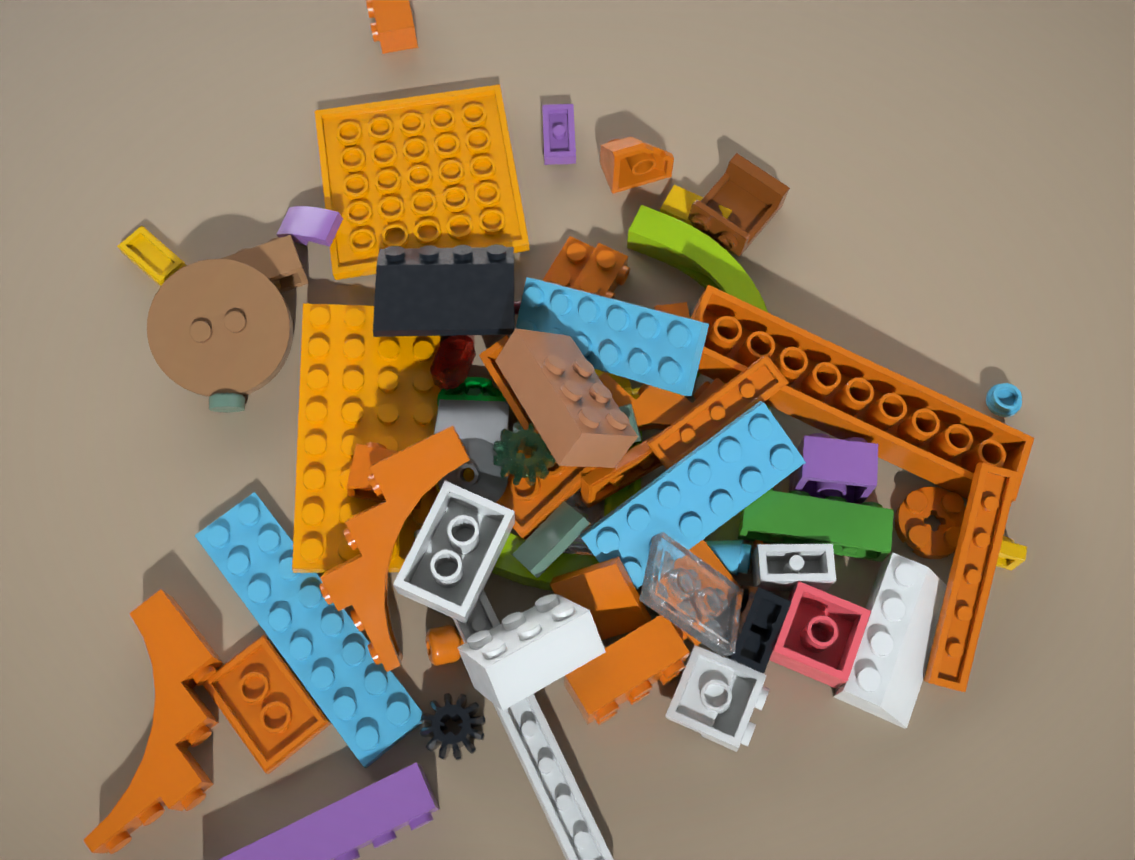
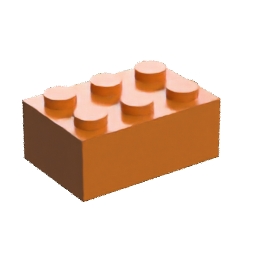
M664 612L606 647V652L565 675L564 686L587 725L596 720L598 725H601L618 714L619 705L628 700L633 705L649 695V690L653 688L652 684L660 680L665 685L682 674L681 670L686 667L684 663L690 652Z

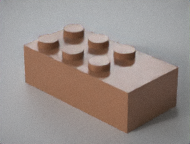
M515 328L495 362L559 466L615 468L638 435L630 425L629 418L619 409L611 397L610 390L603 385L595 373L593 365L586 360L571 336Z

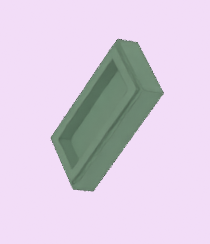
M563 501L512 555L538 578L590 523L584 516Z

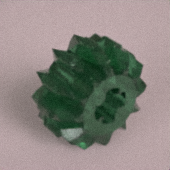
M519 422L514 424L513 432L504 428L500 433L501 440L495 441L493 445V450L497 453L493 457L494 466H503L500 471L501 478L512 474L515 486L519 485L521 478H525L529 486L535 484L536 476L544 480L549 474L548 468L553 467L556 462L540 434L534 432L535 426L533 423L529 424L527 430H524Z

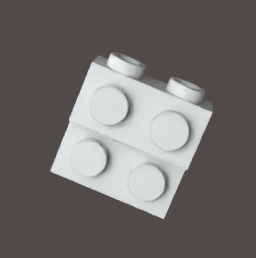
M694 646L665 716L671 721L701 733L702 737L737 752L740 743L748 747L756 724L749 722L754 707L759 710L763 709L770 690L763 686L767 675L702 647Z

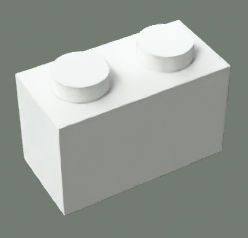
M759 544L751 556L753 586L767 591H791L799 581L819 590L827 591L836 581L833 544Z

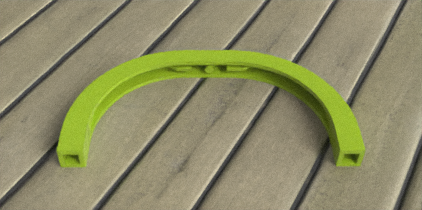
M641 205L628 230L627 248L679 269L705 289L708 285L713 286L768 312L754 282L726 249L693 226ZM510 533L492 573L522 585L553 591L550 586L553 577L597 564L599 561L591 550H565L540 577L536 578L512 555L526 540Z

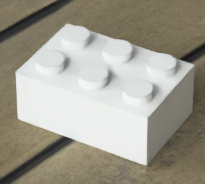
M444 481L393 583L397 593L467 624L515 524V511Z
M549 594L539 598L535 602V606L530 609L507 615L502 619V624L491 630H481L472 634L467 639V643L457 647L474 688L502 711L606 652L590 610L558 594Z

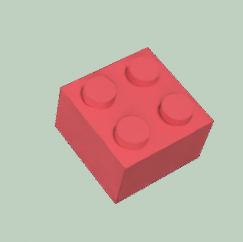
M799 581L789 594L788 601H791V605L769 660L838 689L848 681L871 610Z

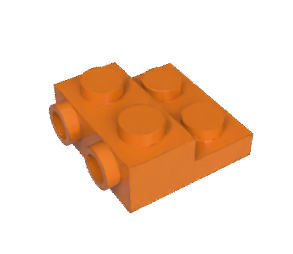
M569 236L542 281L615 299L614 290L618 284L624 285L631 268L627 266V255L601 243H598L595 248Z

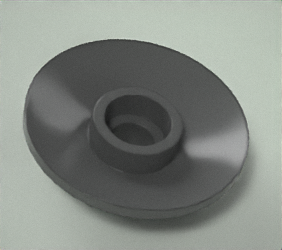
M461 439L470 460L437 482L439 489H441L444 481H447L496 503L504 494L509 480L508 464L503 453L497 446L485 439ZM466 468H471L474 471L475 476L471 482L466 481L463 476Z

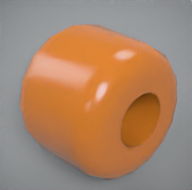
M446 625L431 628L427 631L425 638L429 660L433 665H444L460 659L461 655L457 647L463 645L464 641L454 626Z

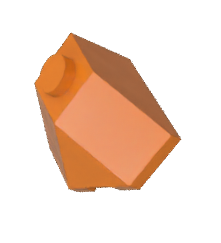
M631 136L610 140L600 147V165L612 194L672 177L674 157L668 151Z

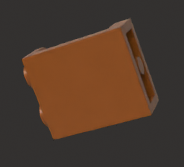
M736 153L729 161L726 173L701 201L696 200L692 204L688 219L694 228L707 234L724 249L732 251L740 257L782 207L790 188ZM719 205L732 210L728 219L723 217Z

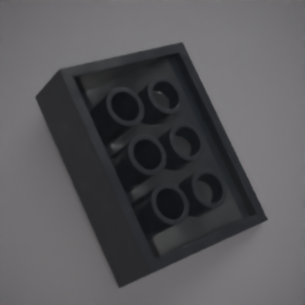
M495 244L472 248L468 245H458L454 248H438L427 245L421 248L405 249L401 246H390L379 250L376 264L373 337L512 335L514 332V247Z

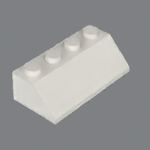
M892 553L881 563L865 607L871 610L850 676L847 683L835 690L833 696L904 729L908 726L926 673L947 587L929 567L896 553Z

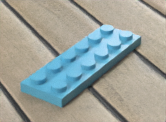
M526 277L516 323L517 329L571 336L594 369L683 396H692L709 323Z
M759 401L580 534V537L599 563L619 557L637 589L806 463V461L766 404Z

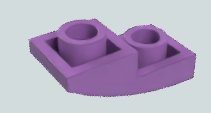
M309 206L289 207L276 235L278 237L291 235L293 242L307 245L308 241L330 247L343 218L339 212Z

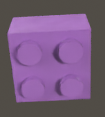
M813 433L809 436L804 435L797 450L806 463L790 474L789 492L799 490L809 493L811 497L825 498L828 496H838L846 499V502L863 503L877 486L878 444L867 443L865 439L858 437L841 440L832 439L829 435L823 433Z

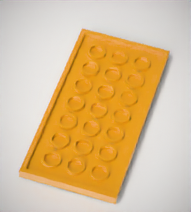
M303 303L293 573H324L361 554L359 549L353 551L343 532V530L347 529L345 521L380 502L347 497V483L356 444L365 445L366 443L374 442L384 445L388 450L401 451L434 434L438 411L437 397L440 392V336L373 337L374 306ZM435 486L422 496L420 510L413 509L405 520L394 545L388 572L400 571L415 541L414 532L421 529L438 495Z

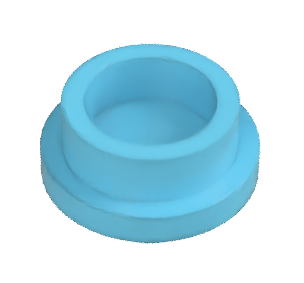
M997 384L987 392L986 404L995 415L1010 417L1020 410L1022 395L1020 390L1012 384Z

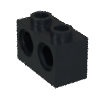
M741 585L715 653L764 674L791 601L760 587Z

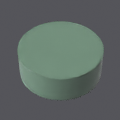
M236 393L212 394L209 397V410L214 412L244 411L245 397Z

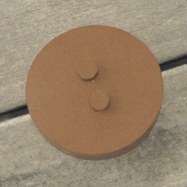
M207 259L181 268L162 284L155 294L148 312L147 338L150 350L158 366L172 381L184 389L205 397H210L212 394L236 393L245 396L267 385L284 366L292 346L293 323L284 297L276 286L260 271L235 260Z

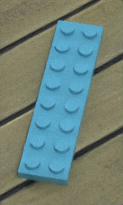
M255 492L195 535L363 767H369L424 722L421 719L422 710L393 672H386L382 663L377 665L368 650L370 642L357 629L345 609L337 611L334 603L329 605L325 601L319 584L323 583L317 573H293V541Z

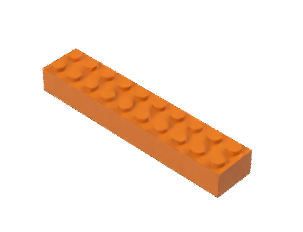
M708 285L690 318L709 323L698 373L713 380L718 377L726 384L767 354L789 384L764 402L766 405L838 439L845 440L851 437L865 439L867 443L878 444L879 458L951 492H956L966 499L969 497L977 463L983 462L1019 472L1012 502L1016 501L1034 437L713 286Z

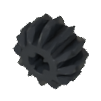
M446 693L444 694L445 706L442 708L436 700L430 702L431 707L436 711L434 716L429 713L422 714L421 719L426 723L432 724V726L421 729L420 735L422 737L434 736L427 743L426 748L431 752L441 745L439 750L440 759L445 760L452 748L455 760L459 761L462 760L461 747L464 745L471 754L476 752L475 746L470 742L471 738L484 740V733L475 730L474 727L484 725L486 720L484 716L472 717L480 708L477 702L471 703L465 708L467 696L460 694L456 705H454L451 694ZM452 719L457 722L462 719L463 723L458 724L461 728L459 734L454 735L452 732L444 734V730L448 729L445 725L447 720Z

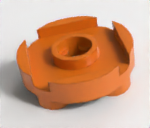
M922 487L912 491L896 510L895 529L902 543L906 542L909 547L914 549L912 552L920 557L927 559L948 557L956 550L966 509L963 498L956 492H949L939 487ZM934 515L936 519H939L941 525L937 527V531H933L931 525L924 523V519Z

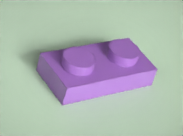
M574 104L542 105L544 165L576 164Z

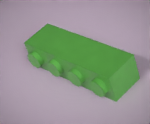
M771 488L741 511L738 539L748 541L760 540L767 544H833L835 555L882 562L891 552L894 509L883 508L881 504L876 502L856 504L846 502V499L838 496L817 498L811 497L809 493L794 490L786 493L774 491V488Z

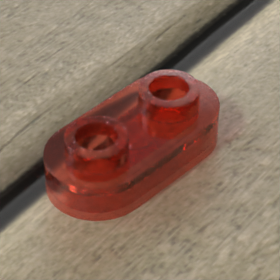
M456 335L447 338L441 343L430 367L432 379L436 386L454 389L465 381L476 356L474 342L471 337Z

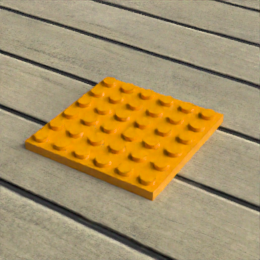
M500 84L315 110L325 209L337 211L343 218L330 246L332 273L335 280L376 274L379 250L390 246H401L405 249L421 248L427 245L438 248H454L458 245H468L472 248L499 244L505 247H514V253L530 251Z

